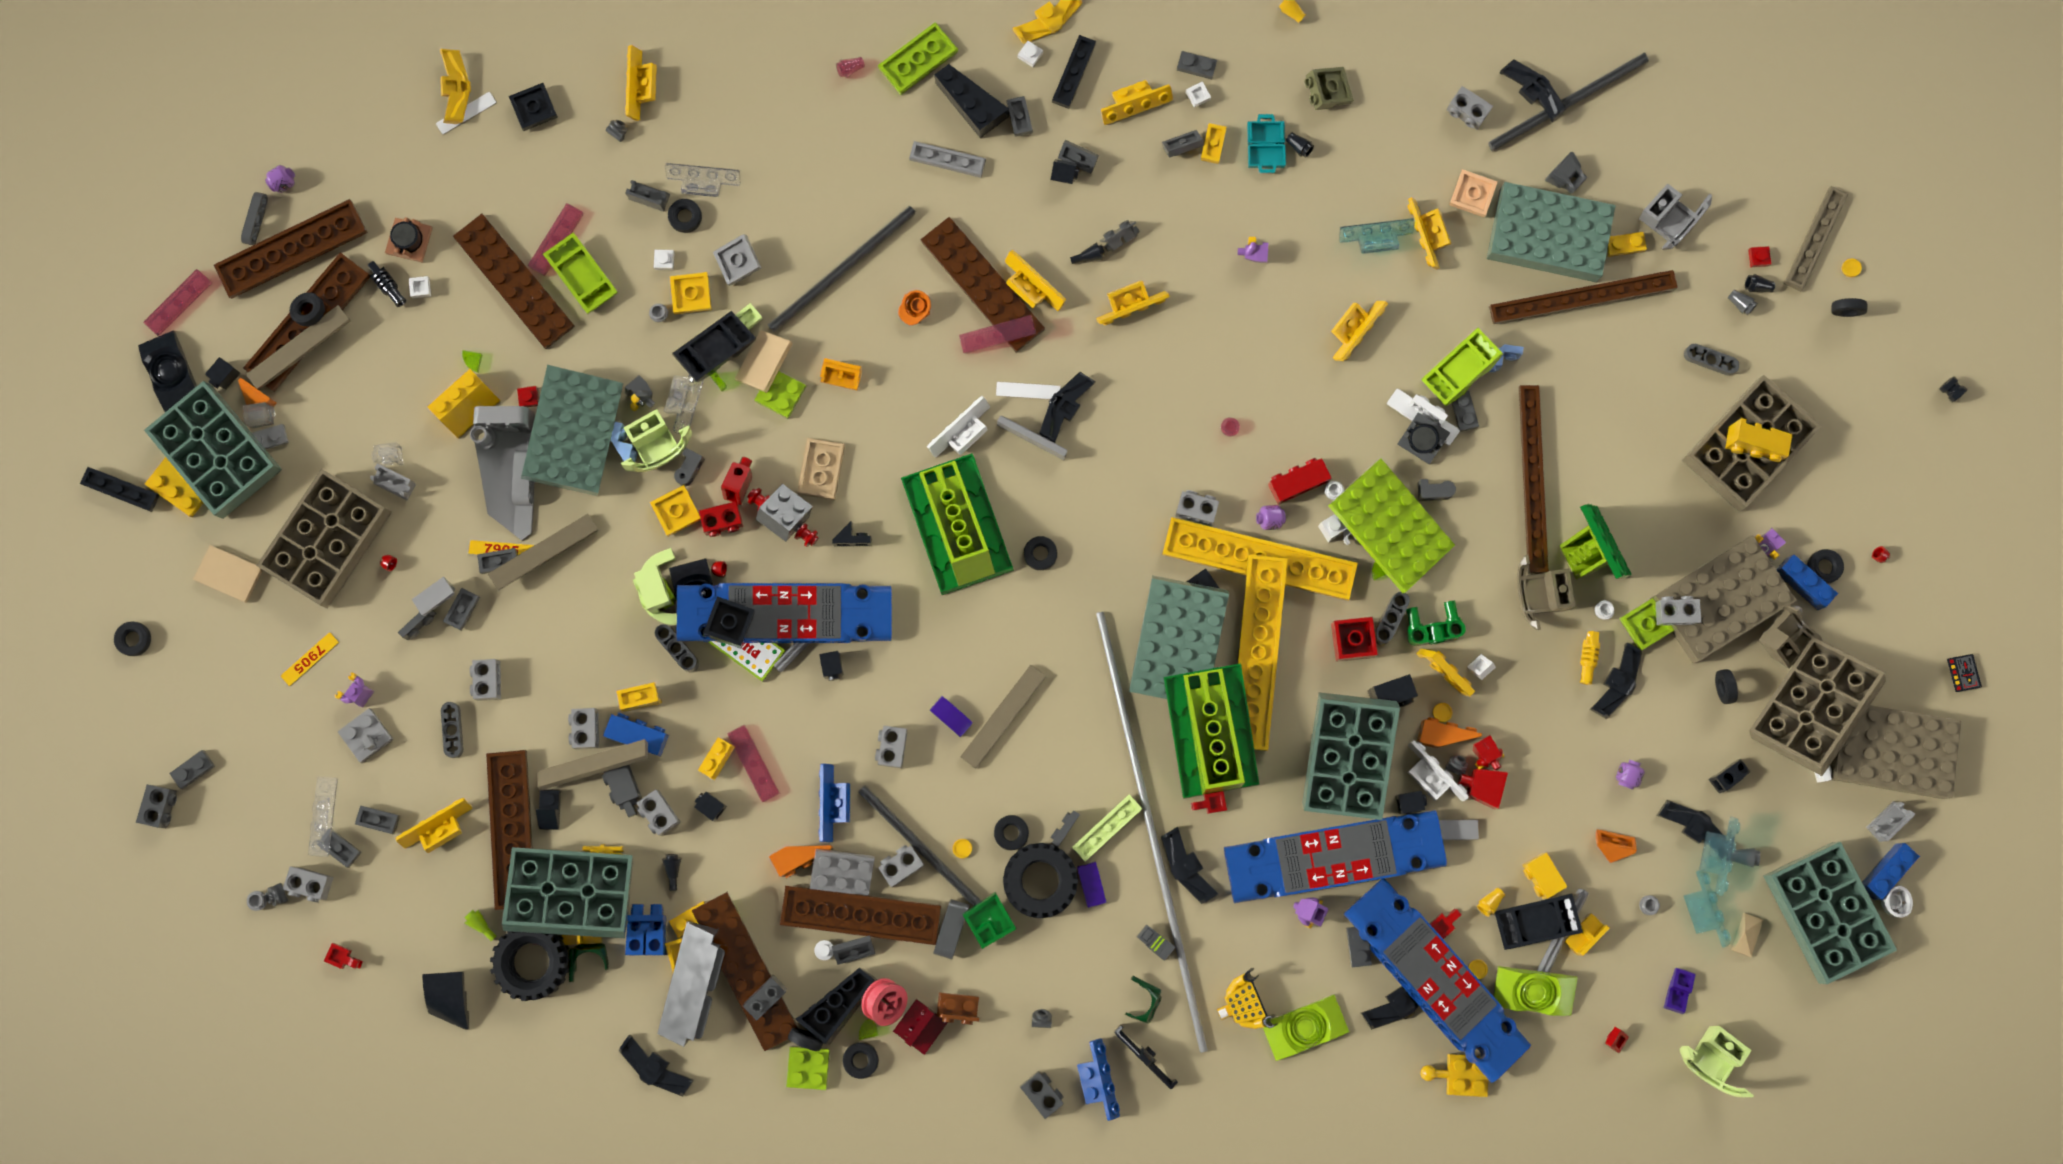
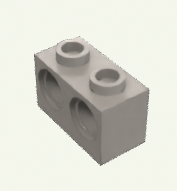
M1462 86L1450 102L1447 111L1454 118L1464 121L1468 127L1478 130L1493 106ZM1457 102H1462L1465 107H1460ZM1472 112L1479 113L1480 117L1474 116Z
M1182 491L1175 516L1212 526L1219 501L1210 495L1202 497L1197 495L1195 491ZM1189 500L1193 503L1194 507L1188 509L1183 505V502ZM1208 505L1211 507L1212 512L1206 514L1202 511V507Z
M1669 596L1661 597L1662 600L1656 602L1657 626L1696 625L1701 623L1700 599H1693V596H1683L1681 600H1674V597ZM1686 605L1691 608V615L1685 613L1684 607ZM1665 606H1669L1672 609L1671 616L1665 613Z
M497 659L472 660L470 676L473 677V685H470V694L473 696V699L477 701L501 700L500 661ZM484 666H488V673L486 675L481 674V669ZM484 685H488L489 690L483 695L481 689Z
M571 709V714L568 716L569 726H571L572 733H569V745H572L573 749L599 748L598 709ZM586 714V723L580 724V716ZM586 733L588 739L585 743L581 744L579 737Z
M883 726V730H879L878 741L881 742L880 749L876 750L875 761H878L879 766L902 769L907 729ZM889 733H897L898 738L895 742H888L887 736ZM888 751H892L895 754V758L891 762H887L884 759V755Z
M654 790L637 802L639 806L637 811L642 818L646 817L650 822L648 827L653 834L657 833L662 836L680 823V820L659 790ZM654 800L656 808L653 811H649L647 804ZM662 816L667 819V824L664 827L658 825V820Z
M904 845L896 851L898 854L893 858L888 856L880 861L881 866L878 868L890 887H894L925 866L911 845L909 847ZM906 854H912L914 857L911 865H906L903 862V857ZM890 865H895L898 869L897 874L894 876H889L887 873V868Z
M290 866L283 890L289 891L288 895L295 897L305 895L308 896L307 900L319 903V900H327L334 877ZM299 877L302 883L300 887L297 888L295 885V881ZM318 882L320 884V890L316 893L314 891V885Z

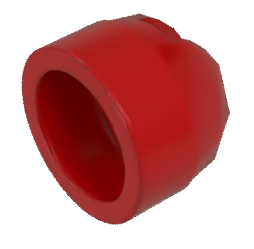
M1879 546L1872 552V558L1877 562L1885 563L1887 558H1890V553L1883 546Z
M392 555L382 556L383 560L380 561L381 567L387 571H392L397 565V558Z
M714 562L711 567L712 573L716 576L724 577L727 572L726 562Z

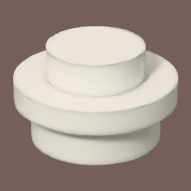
M1330 481L1325 486V494L1331 500H1335L1344 491L1343 485L1338 481Z
M1603 600L1596 604L1595 614L1598 618L1607 620L1614 615L1615 609L1611 602Z
M826 940L818 942L814 949L816 957L820 960L830 959L833 956V944Z

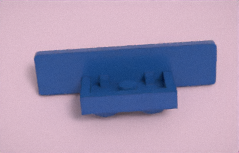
M824 763L820 764L819 771L820 828L818 834L820 842L831 843L833 842V823H850V783H834V765Z
M1102 1038L1089 1042L1093 1061L1080 1063L1077 1065L1085 1103L1091 1104L1103 1101L1107 1120L1111 1121L1120 1117V1107L1115 1097V1086L1112 1083L1111 1069L1106 1058V1047Z

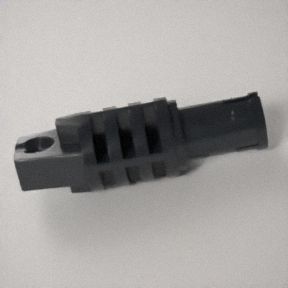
M374 261L369 263L368 267L373 272L370 277L381 292L389 296L396 307L403 306L406 303V299L399 292L398 284L385 267L380 269Z

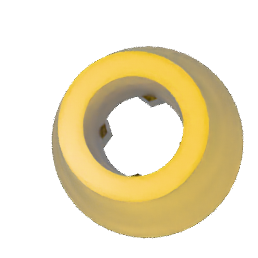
M1284 0L1279 5L1282 13L1298 23L1306 15L1296 0Z
M1495 888L1494 891L1478 901V910L1487 917L1491 914L1494 915L1500 902L1505 897V893L1500 888Z

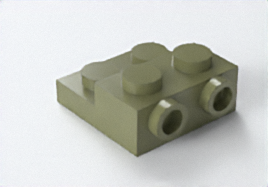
M1344 67L1312 69L1306 75L1304 83L1306 88L1310 90L1309 101L1311 105H1314L1315 110L1331 109L1335 105L1351 104L1354 101Z

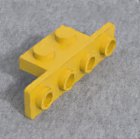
M629 45L625 112L627 117L639 121L640 104L656 100L657 65L654 63L642 65V50Z
M1144 80L1112 92V97L1116 104L1101 109L1103 123L1108 125L1172 101L1171 86L1168 84L1152 90L1148 82Z
M1412 197L1408 198V210L1411 215H1414V227L1417 232H1420L1421 239L1419 241L1422 248L1426 249L1427 256L1425 258L1429 267L1432 266V268L1437 270L1440 267L1434 251L1451 244L1440 210L1437 208L1421 215L1417 201Z
M1011 250L1005 259V263L1016 273L1007 280L1006 284L1032 308L1045 299L1054 309L1059 311L1064 305L1066 298L1019 254Z
M1140 280L1107 293L1113 311L1097 317L1096 320L1099 324H1111L1114 322L1113 319L1118 317L1126 318L1133 311H1143L1149 308L1148 305L1153 303L1157 305L1165 302V299L1170 297L1169 293L1162 291L1148 297L1145 285Z
M1376 301L1368 312L1358 303H1353L1331 331L1343 343L1333 356L1335 361H1344L1351 356V351L1354 347L1361 343L1365 333L1374 326L1375 320L1384 313L1385 307L1388 305L1386 301Z
M465 798L456 800L411 829L404 831L395 838L396 842L406 849L421 841L424 850L430 853L462 834L456 818L472 810V805Z

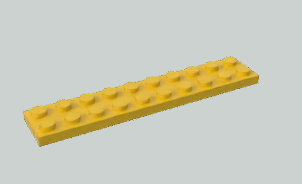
M1171 517L1162 553L1164 556L1245 576L1247 575L1249 554L1287 558L1286 586L1349 601L1358 564L1356 562Z
M1249 554L1237 664L1241 663L1254 749L1268 751L1288 559Z

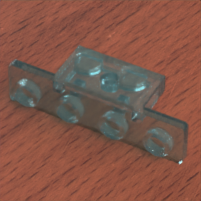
M1414 218L1343 226L1340 227L1339 241L1340 243L1358 241L1362 254L1399 250L1397 236L1413 234L1415 221Z
M1730 816L1727 835L1706 832L1699 867L1701 871L1719 874L1715 893L1723 896L1724 892L1728 889L1729 882L1726 879L1728 872L1730 873L1732 870L1731 854L1735 853V835L1740 831L1738 818Z
M1699 869L1696 871L1702 890L1684 895L1696 934L1716 929L1722 948L1727 947L1730 944L1731 936L1728 929H1725L1723 925V913L1721 910H1718L1716 905L1718 902L1716 893L1710 888V876L1707 872L1705 873L1704 869Z

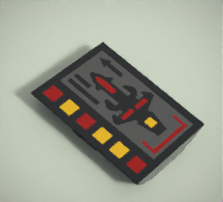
M1973 654L1947 659L1955 692L1982 687Z

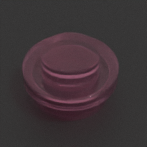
M1231 417L1224 419L1221 423L1222 433L1229 437L1235 436L1240 429L1239 422Z

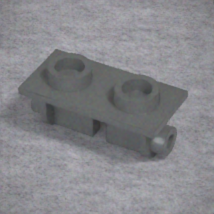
M1126 220L1119 224L1120 228L1117 230L1106 232L1103 235L1104 238L1100 240V242H1106L1105 249L1108 252H1113L1123 245L1121 237H1123L1125 242L1137 237L1140 231L1137 226L1133 227L1136 221L1129 222V220Z

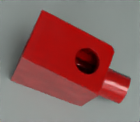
M742 457L739 463L733 462L721 485L724 500L736 501L738 505H742L752 480L751 459Z
M1474 769L1471 776L1461 774L1458 784L1468 787L1467 795L1469 798L1492 809H1499L1508 773Z

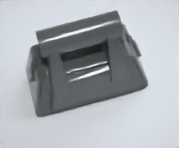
M1570 152L1545 178V181L1558 188H1564L1573 194L1587 179V176L1581 170V164L1574 152ZM1572 177L1577 178L1573 183L1570 181Z

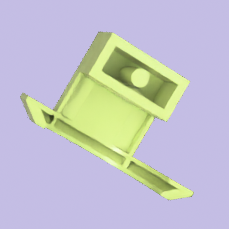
M656 409L623 427L644 463H635L632 458H629L622 462L621 465L625 470L634 472H646L659 468L683 452L692 437V430L689 425L679 430L681 439L677 444Z
M671 548L650 557L642 569L634 573L635 579H633L636 590H638L641 605L650 616L661 623L677 625V613L671 614L659 610V608L672 604L659 568L666 563L676 560Z
M1709 1026L1695 1050L1689 1046L1680 1047L1679 1050L1684 1063L1702 1080L1734 1097H1754L1745 1088H1736L1725 1083L1734 1067H1741L1752 1050L1720 1026Z

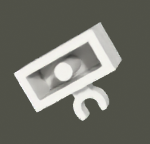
M1335 514L1319 524L1318 527L1328 542L1343 534L1344 543L1346 545L1350 544L1348 536L1353 535Z

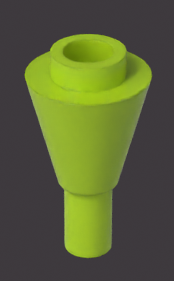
M472 909L464 917L467 920L464 924L483 933L490 941L497 936L488 927L479 909L476 912Z

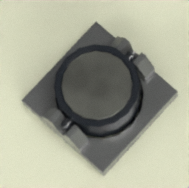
M1418 412L1397 445L1430 465L1450 432Z

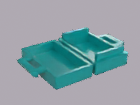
M1258 114L1257 121H1248L1247 123L1248 168H1258L1259 173H1275L1276 168H1285L1286 166L1285 122L1275 121L1273 114ZM1260 119H1271V121H1261Z

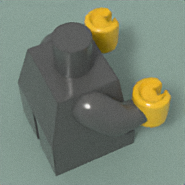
M640 375L625 386L624 394L627 397L631 396L632 403L630 408L634 412L639 408V405L643 407L646 404L649 408L655 405V402L652 400L653 393L647 382Z

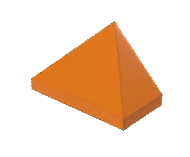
M241 377L239 378L238 382L248 410L271 407L277 404Z
M1596 830L1597 846L1610 863L1636 853L1635 837Z

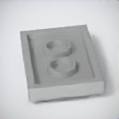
M816 849L810 889L868 896L875 858L870 855Z

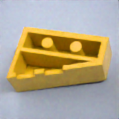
M1744 418L1729 426L1725 449H1730L1732 453H1749L1751 457L1762 458L1763 456L1774 462H1781V460L1789 457L1792 434L1770 428V430L1761 428L1762 424L1755 423V426L1747 424V419Z

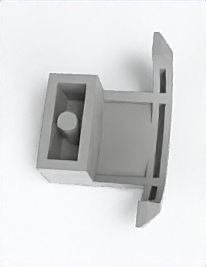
M1667 184L1643 210L1639 219L1667 240L1662 250L1673 249L1710 207L1712 201L1711 194L1707 196L1694 213L1679 201L1682 194Z

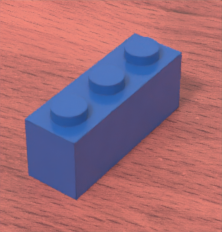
M1795 554L1787 557L1776 569L1781 578L1816 610L1826 608L1839 594Z
M618 713L617 716L611 714L603 735L604 737L626 745L645 739L648 742V753L662 756L669 737L668 734L664 733L665 729L655 725L653 729L646 727L647 723L638 719L635 722L629 721V716Z
M1896 843L1862 881L1871 899L1883 900L1920 857L1906 843Z

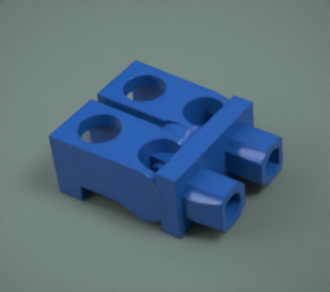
M632 904L631 915H627L625 955H667L665 946L666 915H663L662 904H651L650 915H644V904Z

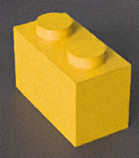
M1541 853L1523 864L1525 868L1523 872L1527 879L1532 880L1535 887L1533 888L1538 897L1548 899L1567 888L1566 883L1547 853Z

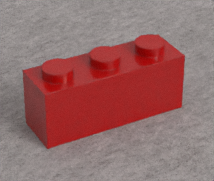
M1316 458L1310 459L1305 462L1306 465L1303 467L1297 465L1289 469V473L1285 475L1279 473L1271 477L1272 480L1268 486L1278 505L1330 482L1332 478L1322 458L1318 460Z

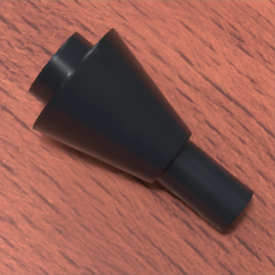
M1096 242L1082 251L1081 254L1072 256L1070 259L1072 264L1081 261L1103 260L1102 256L1105 255L1102 244L1098 245Z
M667 854L666 858L662 859L667 877L669 878V891L677 890V877L682 860L681 857H678V854Z

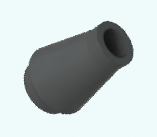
M1735 289L1728 296V299L1731 300L1742 314L1749 315L1758 304L1754 301V298Z
M1755 848L1731 850L1729 859L1749 867L1759 866L1760 851L1755 850Z

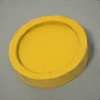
M1854 258L1847 259L1842 264V272L1847 277H1856L1862 270L1861 263Z
M1439 703L1433 708V717L1438 719L1439 722H1446L1452 717V708L1447 703Z
M959 839L953 844V853L958 858H967L972 852V845L966 839Z
M1472 960L1468 965V968L1478 979L1484 978L1488 973L1487 964L1482 960Z

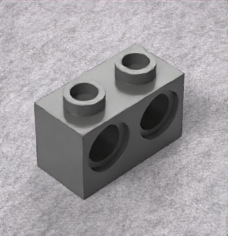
M147 784L136 823L166 829L171 821L172 816L170 813L172 806L177 801V790ZM163 793L164 799L159 802L158 797ZM155 812L158 813V819L156 821L153 820V814Z
M772 975L744 1002L743 1007L757 1021L786 993L787 988Z
M1037 1071L1020 1085V1088L1043 1118L1046 1119L1064 1104L1062 1101L1064 1096L1057 1088L1053 1090L1049 1085L1052 1081L1045 1072L1041 1074ZM1039 1080L1042 1082L1043 1087L1040 1091L1032 1089L1031 1084L1033 1081ZM1047 1096H1052L1055 1099V1104L1052 1107H1047L1044 1104V1099Z

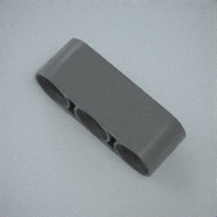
M1397 592L1389 600L1375 629V638L1378 645H1385L1393 638L1410 602L1409 596L1406 593ZM1396 597H1400L1403 599V606H1398L1396 604ZM1388 614L1395 616V623H1390L1387 620ZM1379 631L1386 632L1387 640L1379 638Z
M665 624L657 626L654 632L656 639L677 664L686 672L696 671L699 667L697 657L683 641H677L675 631ZM664 629H668V637L662 639L660 637L661 632ZM675 644H681V650L678 653H673L672 649ZM688 658H692L694 661L690 668L685 667V661Z
M950 899L933 954L953 959L965 921L962 914L968 911L969 904Z

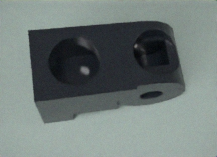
M1738 759L1708 780L1718 793L1728 791L1750 773V770L1742 759Z

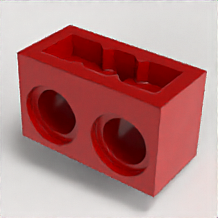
M736 501L699 510L703 532L706 536L716 537L721 535V532H736L740 530V527H744L739 505ZM735 514V520L727 522L726 518L728 515ZM710 519H717L715 526H708Z

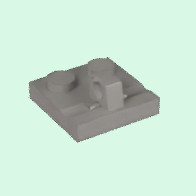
M745 234L713 252L729 286L761 269L751 243Z
M370 708L338 731L360 763H363L393 740L387 729Z

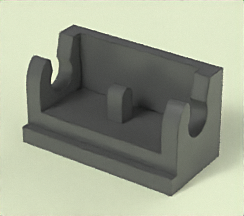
M634 180L630 181L632 184L631 189L627 188L625 192L629 200L664 212L670 197L668 192L637 183Z

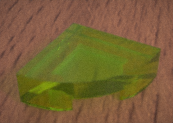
M463 350L462 357L466 366L473 372L479 373L483 355Z
M717 372L710 375V378L721 391L727 388L726 383L719 377Z
M1374 562L1371 571L1373 581L1387 575Z
M868 1018L861 1025L859 1040L879 1036L877 1025L873 1020Z

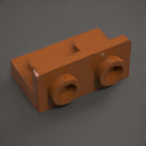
M939 992L936 1016L942 1018V1022L954 1023V1019L961 1020V1024L973 1025V1021L979 1022V1017H977L979 997Z

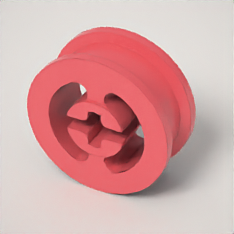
M881 978L876 980L864 993L862 999L864 1015L880 1026H888L895 1023L906 1009L908 1000L906 990L891 979Z

